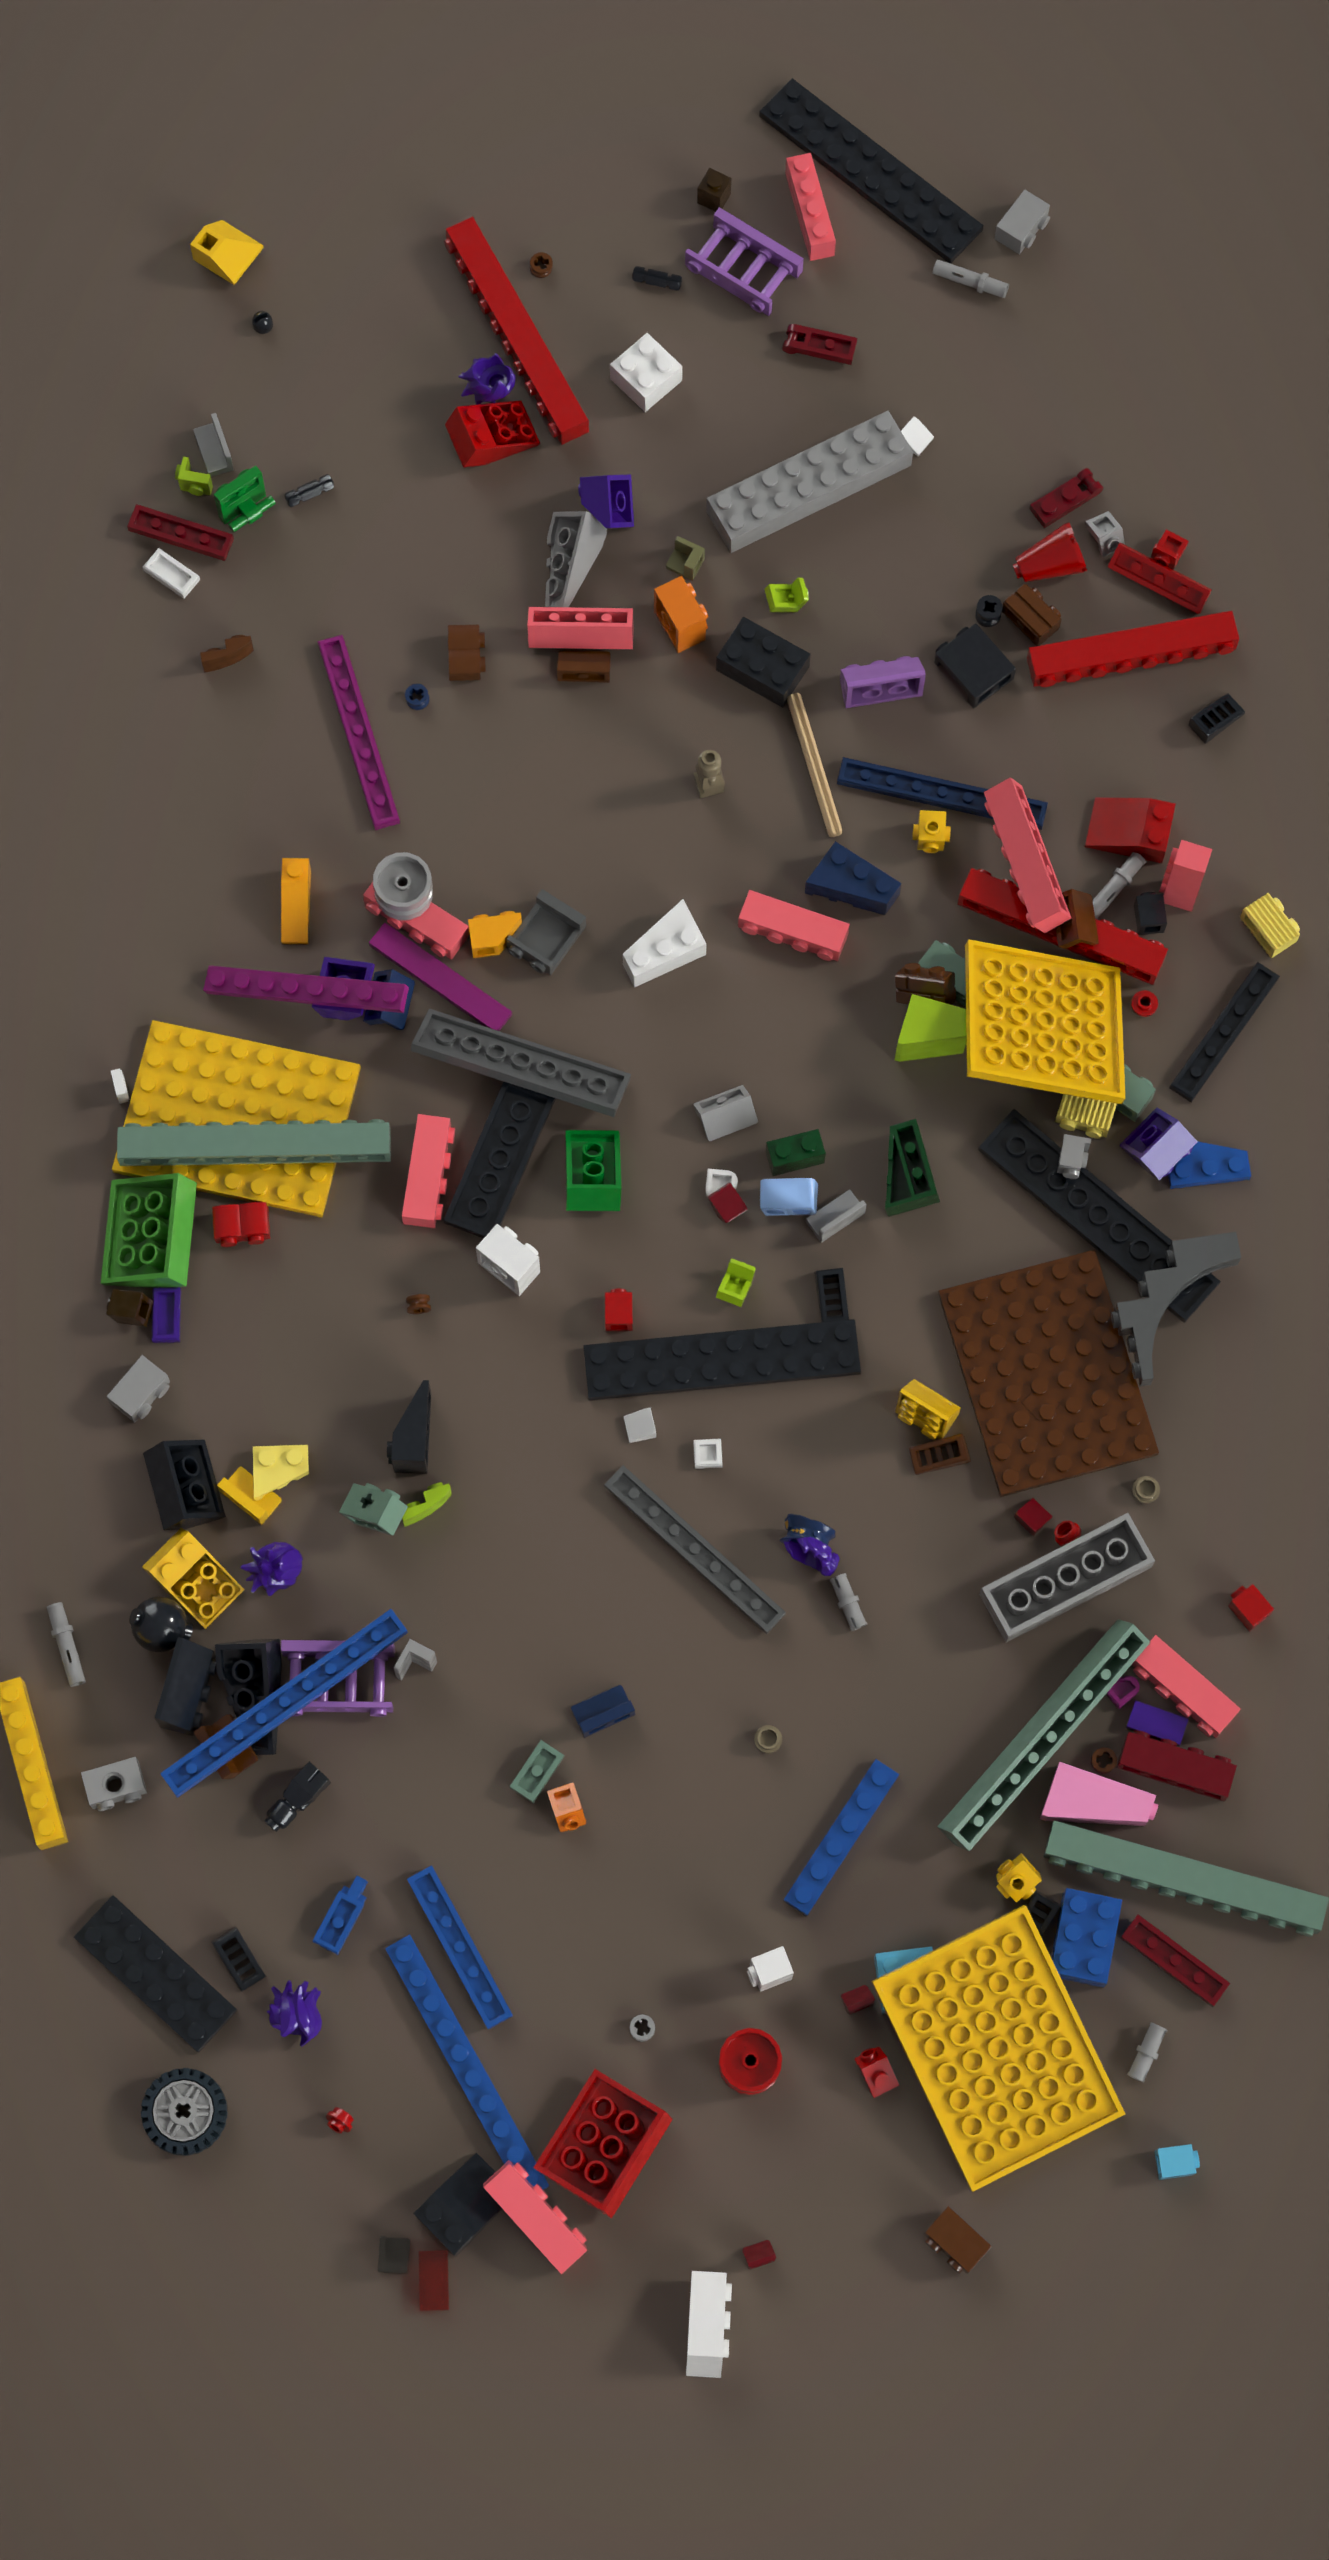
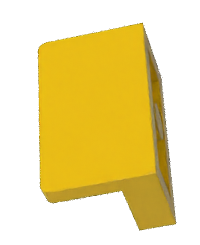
M242 1466L228 1480L224 1477L217 1485L219 1492L260 1525L267 1520L282 1502L281 1497L273 1491L263 1495V1498L260 1500H254L253 1475Z

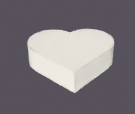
M708 1168L705 1190L707 1198L729 1182L736 1189L738 1184L736 1174L728 1170Z

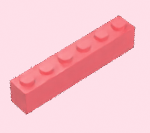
M1010 777L984 792L987 800L985 807L989 815L993 817L995 822L993 829L1003 843L1001 851L1010 862V875L1019 886L1020 890L1017 893L1020 901L1026 905L1028 911L1026 913L1027 921L1031 927H1036L1043 933H1046L1072 919L1023 787Z

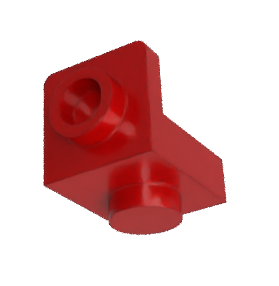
M1166 529L1158 544L1156 543L1153 547L1151 558L1174 570L1189 541Z
M880 2047L866 2049L860 2056L854 2059L873 2098L899 2086L889 2060Z

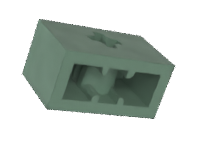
M354 1483L339 1513L356 1525L393 1536L408 1506L399 1500L400 1495L392 1490L385 1489L382 1492L378 1487L366 1483L365 1486Z

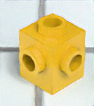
M920 810L918 824H913L912 840H917V850H923L926 853H937L944 850L945 842H950L951 826H946V812Z
M1022 1853L1013 1861L1010 1859L1006 1860L997 1869L999 1873L996 1874L999 1884L996 1887L1006 1899L1011 1896L1015 1902H1018L1021 1898L1023 1900L1029 1898L1036 1891L1035 1886L1042 1881L1040 1873Z

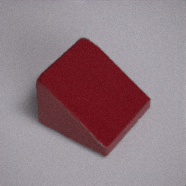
M730 1182L708 1196L718 1218L725 1223L730 1222L748 1209Z
M1032 1498L1015 1513L1014 1518L1034 1536L1053 1516Z
M866 1985L841 1995L847 2014L850 2015L873 2006L875 2003V1998Z
M769 2240L743 2248V2254L750 2270L775 2262L776 2260L775 2252Z

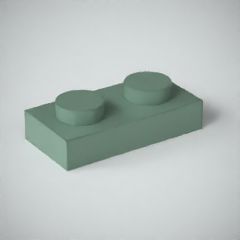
M540 1740L510 1785V1789L534 1803L564 1759V1755Z

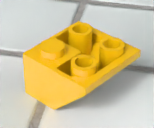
M223 220L205 225L190 243L194 261L233 285L236 284L264 248L262 244Z

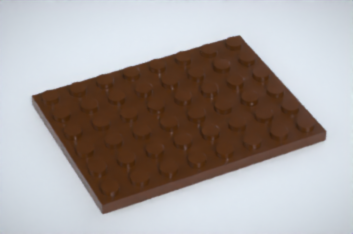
M1095 1250L938 1291L1000 1497L1159 1454L1137 1381L1133 1377L1132 1365L1123 1337L1119 1336L1118 1328H1113L1111 1312L1115 1311ZM1047 1391L1060 1405L1055 1409L1052 1404H1043L1039 1410V1415L1043 1420L1039 1422L1021 1402L1033 1392L1037 1395H1042Z

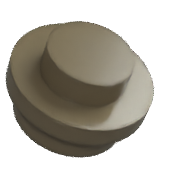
M1142 1476L1134 1482L1132 1493L1137 1501L1149 1504L1158 1498L1160 1486L1154 1478Z
M772 1725L760 1727L754 1736V1743L757 1749L767 1754L776 1752L782 1744L781 1732Z

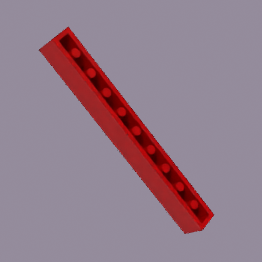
M472 216L446 228L447 239L444 240V244L448 253L455 255L457 259L455 263L460 274L465 273L468 278L467 285L473 295L477 294L479 298L478 304L484 315L488 314L491 319L490 326L494 334H499L503 340L501 344L505 354L512 356L514 360L513 366L517 375L524 377L526 381L524 383L529 396H534L537 400L536 407L541 417L546 416L549 422L548 429L552 437H557L561 445L588 433L589 420L474 217Z

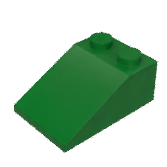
M566 1130V1211H620L622 1186L619 1130Z

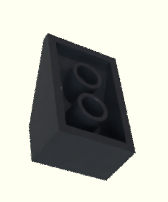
M429 1380L422 1381L396 1426L392 1441H387L388 1464L393 1465L394 1473H428L432 1395Z
M477 2153L413 2213L455 2257L502 2210L501 2206L483 2187V2183L495 2171Z

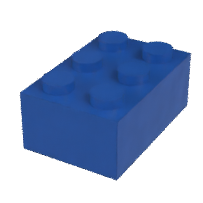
M1070 1888L1065 1889L1051 1959L1061 1979L1102 1988L1106 1986L1122 1899Z

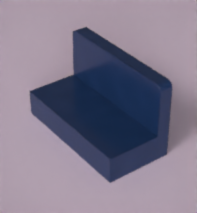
M393 969L375 972L373 981L406 984L409 987L404 1013L366 1009L363 1022L369 1025L386 1023L397 1030H403L415 981Z
M622 1685L611 1688L571 1707L584 1738L635 1715L632 1702L628 1700Z

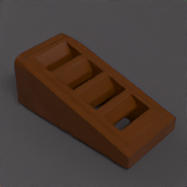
M957 1434L909 1448L916 1475L971 1462L966 1439L963 1434ZM953 1444L958 1446L960 1454L958 1457H955ZM946 1446L949 1459L944 1460L941 1447ZM931 1449L936 1451L938 1459L936 1463H933ZM922 1451L925 1452L928 1464L925 1466L922 1465L919 1453Z

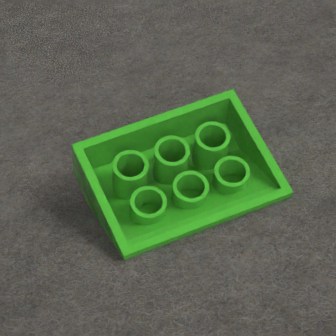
M180 1173L111 1181L101 1284L148 1288L187 1286L197 1182Z

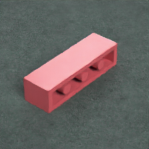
M807 153L786 158L785 175L809 259L813 261L835 256L836 239L812 155Z
M529 607L527 624L529 648L633 649V608Z
M1181 840L1179 849L1173 847L1159 890L1160 893L1164 894V904L1192 912L1212 849Z
M373 882L363 894L365 908L370 913L376 916L380 914L387 918V922L392 927L398 930L404 929L417 943H426L439 957L443 958L446 956L452 960L470 936L468 925L432 902L421 916L411 920H396L388 917L379 909L375 899Z
M752 890L748 892L738 919V927L742 928V931L747 934L765 936L769 941L776 944H781L782 942L789 944L799 952L809 951L826 961L839 960L850 926L849 923Z
M418 1114L402 1211V1221L405 1225L435 1228L436 1221L442 1219L443 1204H439L440 1195H445L447 1188V1179L443 1178L444 1170L449 1169L451 1163V1153H447L448 1144H453L455 1137V1128L451 1127L450 1118Z
M1155 1635L1151 1639V1643L1131 1664L1134 1667V1673L1144 1681L1147 1679L1156 1686L1154 1688L1161 1697L1164 1699L1170 1698L1177 1704L1176 1709L1186 1718L1191 1716L1198 1722L1197 1727L1201 1732L1209 1737L1212 1735L1217 1738L1239 1713L1241 1708Z
M508 2160L483 2183V2187L560 2274H563L587 2251V2247L584 2244L587 2239L577 2227L571 2230L565 2223L568 2219L567 2216L557 2205L552 2208L546 2202L548 2195L538 2184L533 2187L526 2179L529 2176L527 2171L518 2162L513 2165Z

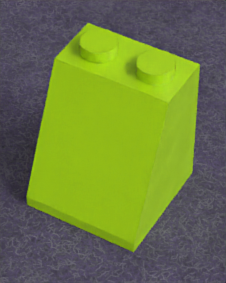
M912 994L898 1039L895 1061L901 1062L963 1054L967 1045L966 1009Z

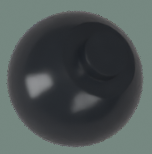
M152 1597L143 1601L137 1608L133 1609L129 1618L135 1640L140 1646L151 1652L160 1653L175 1648L178 1637L189 1640L193 1631V1625L187 1622L182 1607L167 1597Z

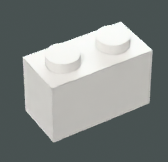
M781 1946L751 1958L747 1974L752 1986L758 1985L761 1992L792 1980L794 1972L785 1949Z

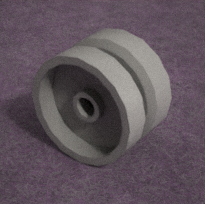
M408 852L394 853L386 856L377 865L373 874L375 899L379 909L388 917L396 920H411L421 916L429 908L433 899L432 876L428 865L419 856Z

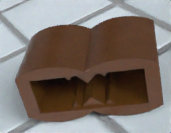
M479 624L448 625L449 681L481 680L480 672H486L485 656L480 657V648H485V632H479Z

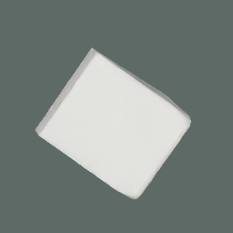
M915 416L901 430L913 453L917 456L934 439V436Z
M650 1407L624 1416L629 1443L656 1438V1429Z

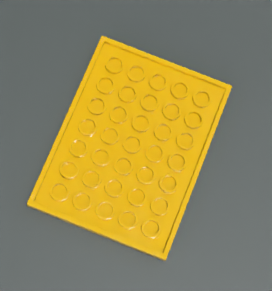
M152 1020L123 1127L128 1123H136L141 1126H152L154 1123L179 1126L183 1122L194 1123L195 1126L206 1125L208 1122L233 1125L234 1122L239 1121L248 1122L249 1125H260L263 1121H273L276 1124H287L289 1121H302L303 1124H314L318 1120L341 1123L343 1120H348L361 1066L352 1062ZM116 1152L112 1171L113 1173L131 1177L180 1173L197 1182L196 1191L247 1202H266L271 1207L323 1217L336 1163L120 1166Z
M1026 1905L871 1981L972 2192L1125 2115L1124 2109Z

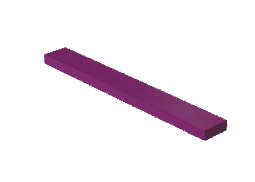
M343 635L317 641L374 829L379 830L400 824Z

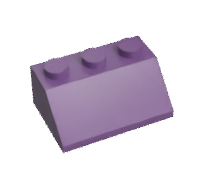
M903 656L895 661L885 662L878 660L870 665L860 666L853 664L845 667V669H841L840 684L845 708L922 696L926 674L919 658Z

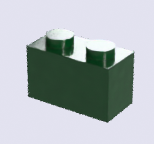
M819 1129L766 1142L765 1152L772 1176L825 1163L826 1152Z

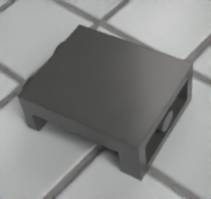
M542 889L536 897L537 903L514 935L507 937L506 945L508 952L517 959L523 958L527 960L535 971L539 973L545 972L551 976L586 928V916Z

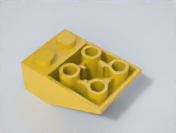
M913 1379L901 1389L895 1413L899 1414L898 1418L908 1425L915 1424L922 1429L921 1432L926 1437L935 1440L936 1438L943 1439L958 1417L961 1407Z
M180 1528L142 1566L204 1629L245 1590L197 1539L183 1528Z

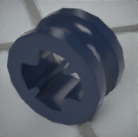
M412 684L406 689L405 699L410 708L422 710L429 704L428 690L422 684ZM412 694H421L422 699L420 701L418 699L413 700Z

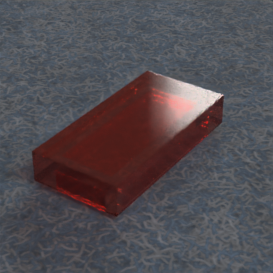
M448 2250L419 2251L420 2311L449 2310Z

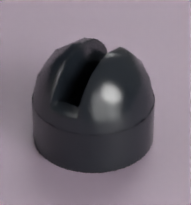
M259 311L254 314L252 319L254 330L260 334L270 332L273 328L271 315L265 311Z

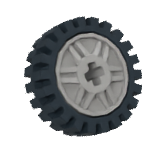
M190 2068L173 2069L155 2079L150 2088L145 2092V2097L141 2104L142 2124L148 2137L160 2149L175 2155L187 2156L198 2154L211 2147L221 2136L220 2134L225 2128L228 2115L227 2102L217 2082L207 2074ZM190 2105L191 2108L188 2110L191 2113L188 2118L184 2116L178 2118L180 2114L178 2111L179 2107L183 2106L186 2108Z

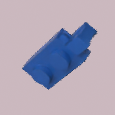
M356 1876L350 1888L344 1886L337 1893L312 1942L339 1955L365 1906L364 1903L367 1897L363 1896L362 1893L368 1883L367 1880Z

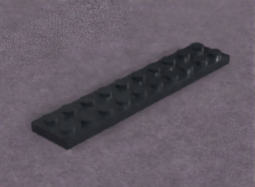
M793 78L760 110L759 117L804 152L811 153L812 158L951 264L983 231V224Z
M1015 1109L979 1146L978 1150L1137 1284L1139 1281H1142L1143 1274L1146 1271L1172 1268V1266L1168 1267L1166 1261V1250H1169L1172 1240L1087 1169L1081 1168L1079 1178L1077 1179L1066 1178L1062 1173H1057L1061 1147ZM1211 1273L1199 1278L1181 1291L1167 1309L1185 1323L1219 1286L1221 1281Z
M855 1319L583 1345L589 1400L861 1374Z

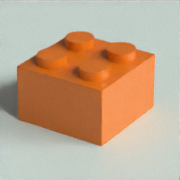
M683 576L654 589V612L678 653L705 641L706 630L708 629L706 623L708 613L703 604L697 603L695 599L696 593L690 582L686 583Z

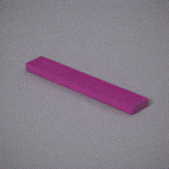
M384 923L369 941L370 947L481 1025L500 1031L512 1016L511 1010L388 924Z

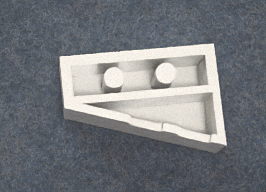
M684 899L623 953V966L634 987L706 955V942Z
M692 2271L686 2376L721 2378L723 2357H729V2340L724 2339V2329H730L731 2311H725V2301H731L732 2283H726L727 2273Z

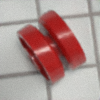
M746 2028L736 2031L726 2039L720 2050L719 2070L721 2077L729 2088L739 2094L756 2095L763 2093L774 2085L780 2074L782 2065L780 2047L770 2034L761 2029ZM749 2055L755 2057L754 2062L756 2063L753 2066H748L745 2063V2059H748Z

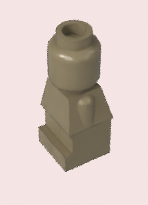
M705 750L699 755L698 764L695 766L697 772L693 773L700 799L723 793L725 786L721 771L720 755L714 750Z

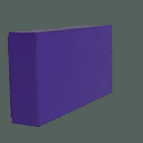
M153 1288L152 1342H180L181 1288Z
M1135 1700L1126 1728L1133 1731L1140 1730L1150 1734V1737L1158 1740L1162 1738L1172 1740L1179 1747L1189 1719Z

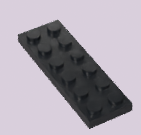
M503 1082L443 1221L445 1224L483 1239L496 1224L502 1225L556 1098Z
M114 1895L108 1899L74 1936L82 1946L198 2053L238 2011Z

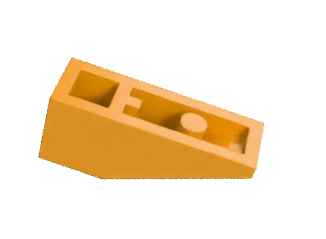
M282 858V944L308 945L311 888L309 858Z

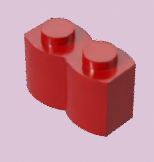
M266 1202L212 1207L214 1239L216 1243H221V1246L233 1247L237 1245V1242L248 1241V1244L258 1245L264 1243V1240L270 1239L269 1209Z

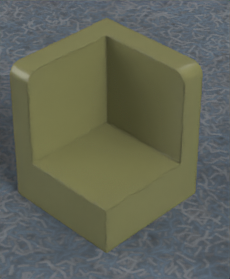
M677 536L675 539V549L666 563V568L693 581L705 560V548Z

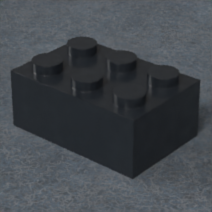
M743 616L716 657V671L783 708L787 702V697L793 693L810 667L811 654Z

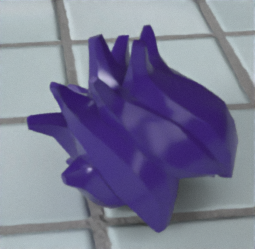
M497 353L489 358L473 359L471 368L458 376L468 381L461 396L474 394L476 405L482 402L495 403V400L506 397L514 388L516 380L512 369L503 364L502 359Z
M273 1542L263 1546L258 1551L254 1547H250L254 1561L240 1566L241 1569L252 1574L246 1579V1581H254L251 1588L252 1593L259 1586H263L267 1595L272 1596L279 1589H287L296 1583L297 1577L302 1570L303 1557L300 1551L286 1542Z
M288 1980L283 1993L275 1986L271 1988L275 1996L274 2004H270V2010H267V2013L270 2015V2025L280 2030L282 2037H286L289 2034L301 2035L300 2046L303 2047L318 2035L322 2027L321 2015L316 2006L321 1991H318L315 1987L312 1991L306 1992L309 1982L304 1981L293 1993L292 1983Z

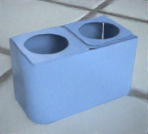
M783 1178L760 1180V1209L766 1216L815 1215L817 1213L818 1183L815 1179Z

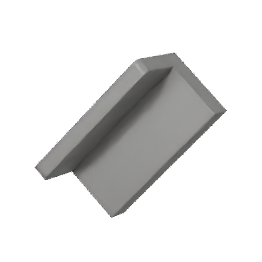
M216 413L211 414L213 423L193 429L204 464L211 477L234 470L232 458Z
M743 1085L693 1104L696 1114L702 1121L706 1137L709 1141L758 1123L751 1096Z
M849 1189L818 1210L815 1215L806 1218V1223L822 1243L864 1215L867 1204L864 1200L859 1202Z
M409 1639L394 1666L396 1678L402 1681L412 1662L432 1672L437 1664L435 1652Z

